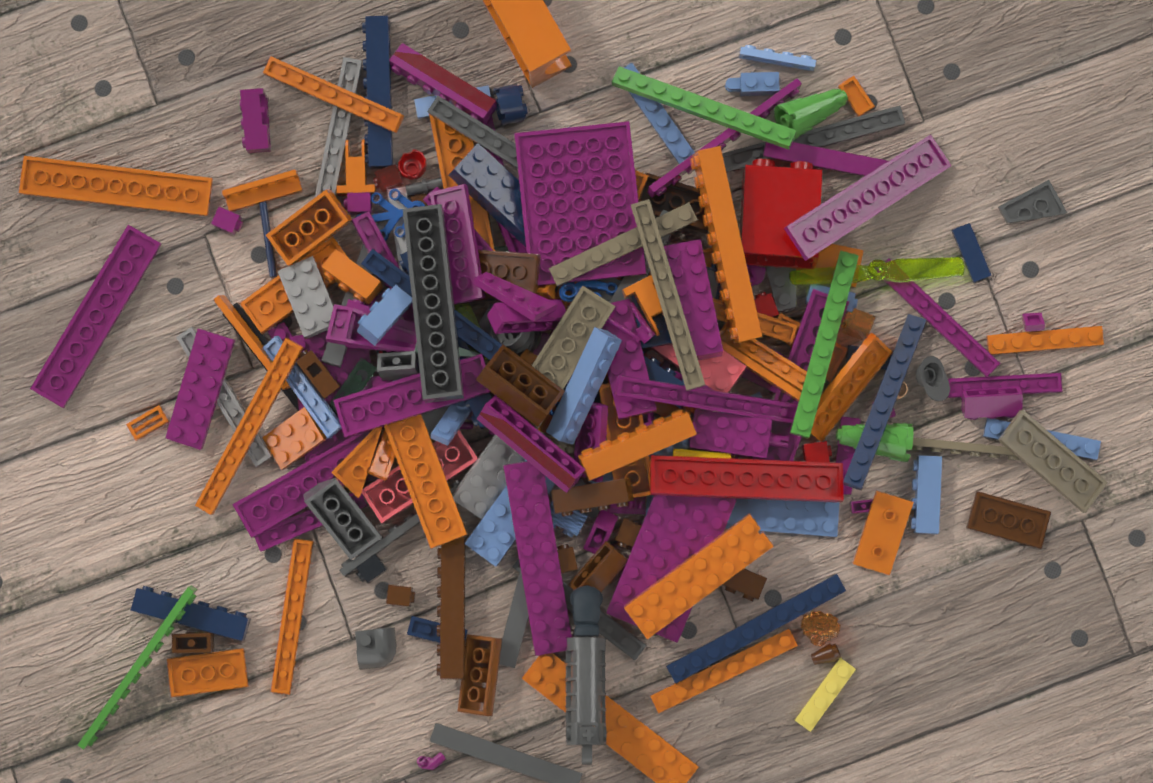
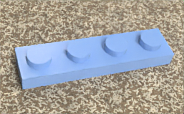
M752 45L741 47L739 55L741 59L814 71L816 60L808 55L797 57L793 56L794 54L790 52H782L780 54L768 48L758 50Z

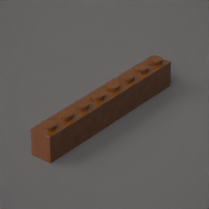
M624 518L615 539L618 541L617 545L628 549L629 546L633 547L642 525ZM742 569L722 585L726 586L724 590L733 594L738 591L743 594L742 598L753 602L754 599L759 600L767 578L747 569Z
M466 536L441 545V548L437 549V557L441 559V567L437 568V578L441 579V586H437V598H441V606H437V617H440V625H437V637H440V644H437V656H440V664H437V676H440L441 680H465Z

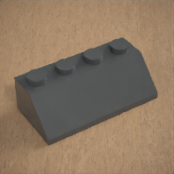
M336 478L318 483L303 494L304 502L350 560L382 538Z

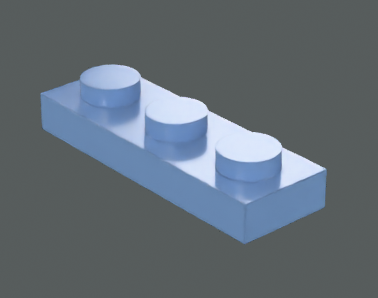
M464 401L450 405L432 431L431 439L448 446L472 409H467Z

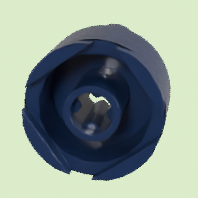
M512 84L493 89V94H497L498 98L496 99V112L499 121L501 120V126L522 122L526 119L528 110L526 103H522V96H524L522 85Z

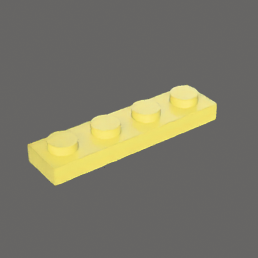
M839 658L795 718V721L811 732L856 669L842 658Z

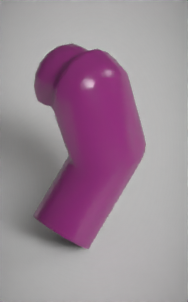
M441 752L434 758L419 756L417 764L421 769L434 770L446 760V757Z

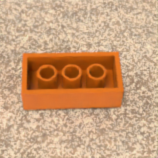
M326 189L266 234V236L285 263L290 266L339 232L351 222L352 218L332 190Z

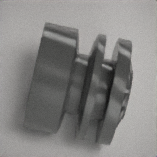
M491 325V337L505 345L519 357L526 349L533 353L541 341V331L495 334Z

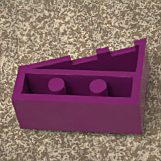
M263 88L240 90V110L243 116L241 118V128L244 130L245 136L242 137L243 148H246L248 153L271 152L268 96Z

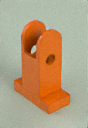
M362 139V157H350L349 140L345 141L346 185L337 186L338 196L370 192L372 195L376 192L375 184L367 185L365 139Z
M652 275L624 288L622 293L625 299L635 295L652 330L658 336L660 334L652 317L660 313L663 314L654 287Z

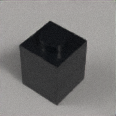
M374 554L356 567L358 570L356 574L359 579L367 583L372 582L387 571V568L377 554Z

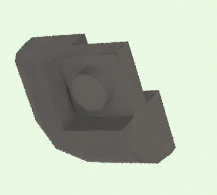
M395 627L355 631L357 661L360 670L384 667L393 660L397 649Z

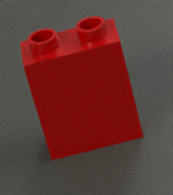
M756 159L752 161V165H745L742 178L740 237L746 265L815 269L819 252L805 261L784 228L821 205L822 170L813 169V164L805 161L793 162L790 164V168L775 167V162L770 159Z

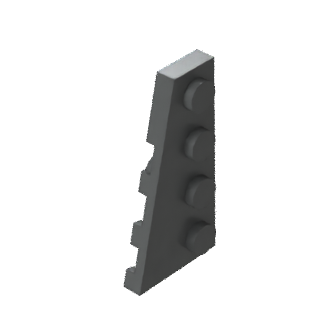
M765 266L778 312L796 308V268Z

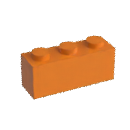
M336 249L321 266L326 279L331 282L334 280L339 284L340 289L346 293L348 291L351 292L356 300L365 302L367 305L373 301L383 288L380 280Z

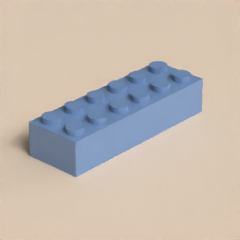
M545 476L549 495L556 484ZM507 485L465 542V545L495 567L499 565L516 541Z

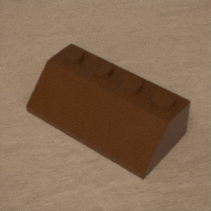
M503 344L476 378V381L537 427L565 392Z

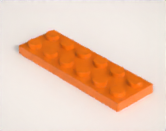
M331 237L298 261L300 262L313 256L326 288L334 284L335 281L331 282L324 277L321 266L335 249L348 258L334 237ZM279 275L240 302L262 335L294 312Z
M870 333L863 341L862 345L851 356L850 360L839 371L838 375L827 386V389L820 397L811 434L820 442L825 439L893 353L873 333Z

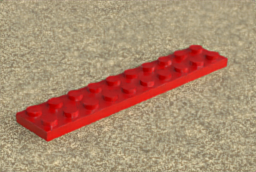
M651 455L650 495L842 503L844 501L843 463Z

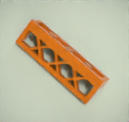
M294 169L222 190V194L226 199L228 210L233 212L257 205L260 202H268L299 193L303 190L298 173Z

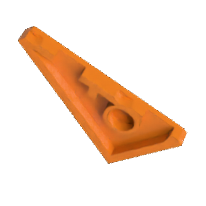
M382 426L373 429L331 472L357 498L361 496Z

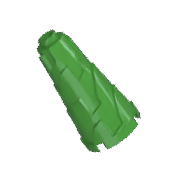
M832 89L805 98H798L777 105L774 109V118L777 124L796 130L795 140L813 129L812 127L826 120V117L837 112L846 104L848 97L844 90Z
M856 424V426L845 425L841 426L840 429L837 428L836 440H839V444L856 449L865 424ZM887 424L876 455L889 457V459L908 462L911 454H906V451L912 450L914 432L912 424Z

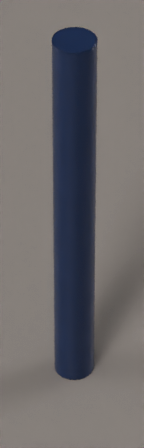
M260 202L259 207L270 278L277 277L273 245L266 236L271 231L267 202Z

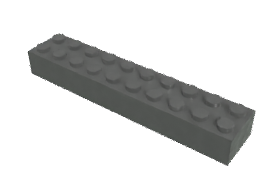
M441 204L403 209L423 400L425 403L464 399L444 209Z

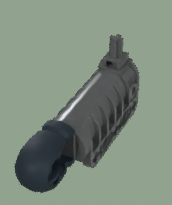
M582 586L575 589L570 595L576 627L574 628V638H567L566 745H582V765H592V745H607L605 716L606 638L599 637V626L597 625L600 618V605L603 602L602 593L595 587Z

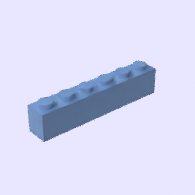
M594 327L546 430L547 433L560 442L574 444L622 340L607 330Z

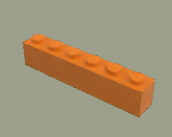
M679 409L672 412L671 416L667 418L660 417L655 419L653 424L648 426L641 425L635 428V431L630 434L628 432L622 433L617 436L618 439L604 441L595 449H585L581 452V455H578L581 466L586 469L584 473L590 481L695 436L697 433L689 413Z

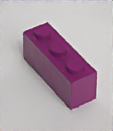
M1020 387L962 390L961 411L964 418L969 420L984 417L995 419L1002 416L1014 418L1019 410H1022L1023 394Z

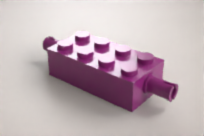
M695 409L692 423L697 435L691 437L690 448L767 459L768 447L770 446L788 448V443L780 441L788 442L789 436L775 435L770 432L772 420Z

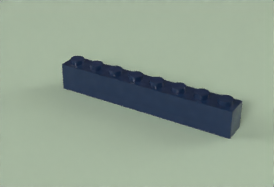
M388 15L365 16V22H362L363 34L366 33V41H363L362 45L363 52H366V59H363V70L367 71V78H363L364 89H367V97L364 98L392 110L391 67L389 62L390 20ZM364 119V125L368 127V134H365V145H368V153H365V163L369 164L370 169H393L392 131Z

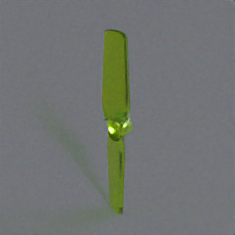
M961 257L907 258L888 262L876 259L870 262L869 266L856 265L852 283L871 279L877 281L884 279L885 281L902 283L962 276L965 266ZM836 266L794 270L789 273V279L793 285L831 284ZM875 267H878V269L881 270L880 273H877Z

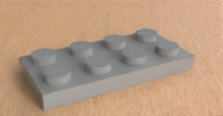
M311 256L279 270V276L304 338L308 339L327 331L334 305L314 257Z
M495 435L452 493L454 501L480 519H483L506 487L503 465L523 462L525 459Z

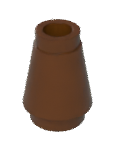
M829 643L811 654L814 665L836 662L837 659L841 658L836 643L832 645Z

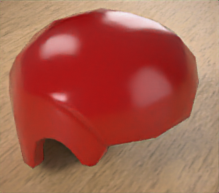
M413 149L410 153H404L398 162V171L401 176L409 180L420 178L426 172L427 161L425 156L416 149Z

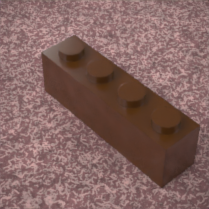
M630 477L572 487L567 493L562 489L551 491L555 514L561 513L562 516L573 515L574 510H580V513L592 512V507H598V510L610 509V504H616L617 507L628 506V501H634Z

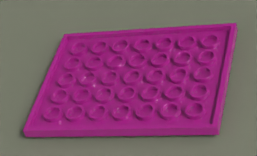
M630 121L514 133L526 249L529 254L541 255L538 286L556 284L549 268L637 227L631 209V204L638 203ZM641 247L566 283L646 275L644 249Z

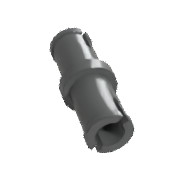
M441 177L427 181L422 179V182L405 185L408 197L421 193L429 194L436 187L444 189Z

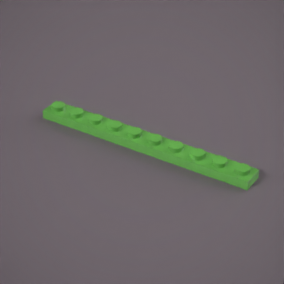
M620 66L612 80V86L788 150L796 135V130Z
M840 250L790 434L810 438L859 255Z
M190 585L182 594L78 743L80 748L84 750L88 746L92 747L98 739L96 734L99 730L103 731L108 725L107 719L110 714L113 716L120 707L118 703L121 698L125 700L131 690L128 688L132 683L136 684L142 676L140 674L142 668H147L152 662L151 656L154 651L157 653L164 644L161 641L165 635L167 637L170 636L175 629L172 625L176 620L180 621L186 613L184 611L186 605H191L196 599L195 593L198 589Z

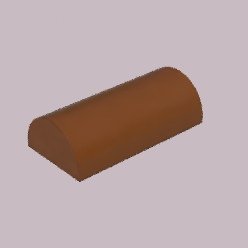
M467 634L465 680H461L457 712L493 716L502 638Z

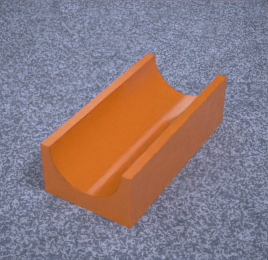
M483 0L532 88L572 67L566 56L567 53L571 52V49L543 0Z

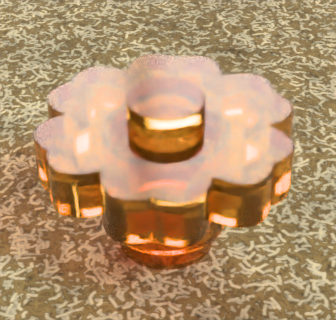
M811 611L810 615L803 616L800 627L803 629V634L810 639L813 645L823 646L827 641H831V638L838 637L841 625L838 623V618L832 614H824L822 611Z

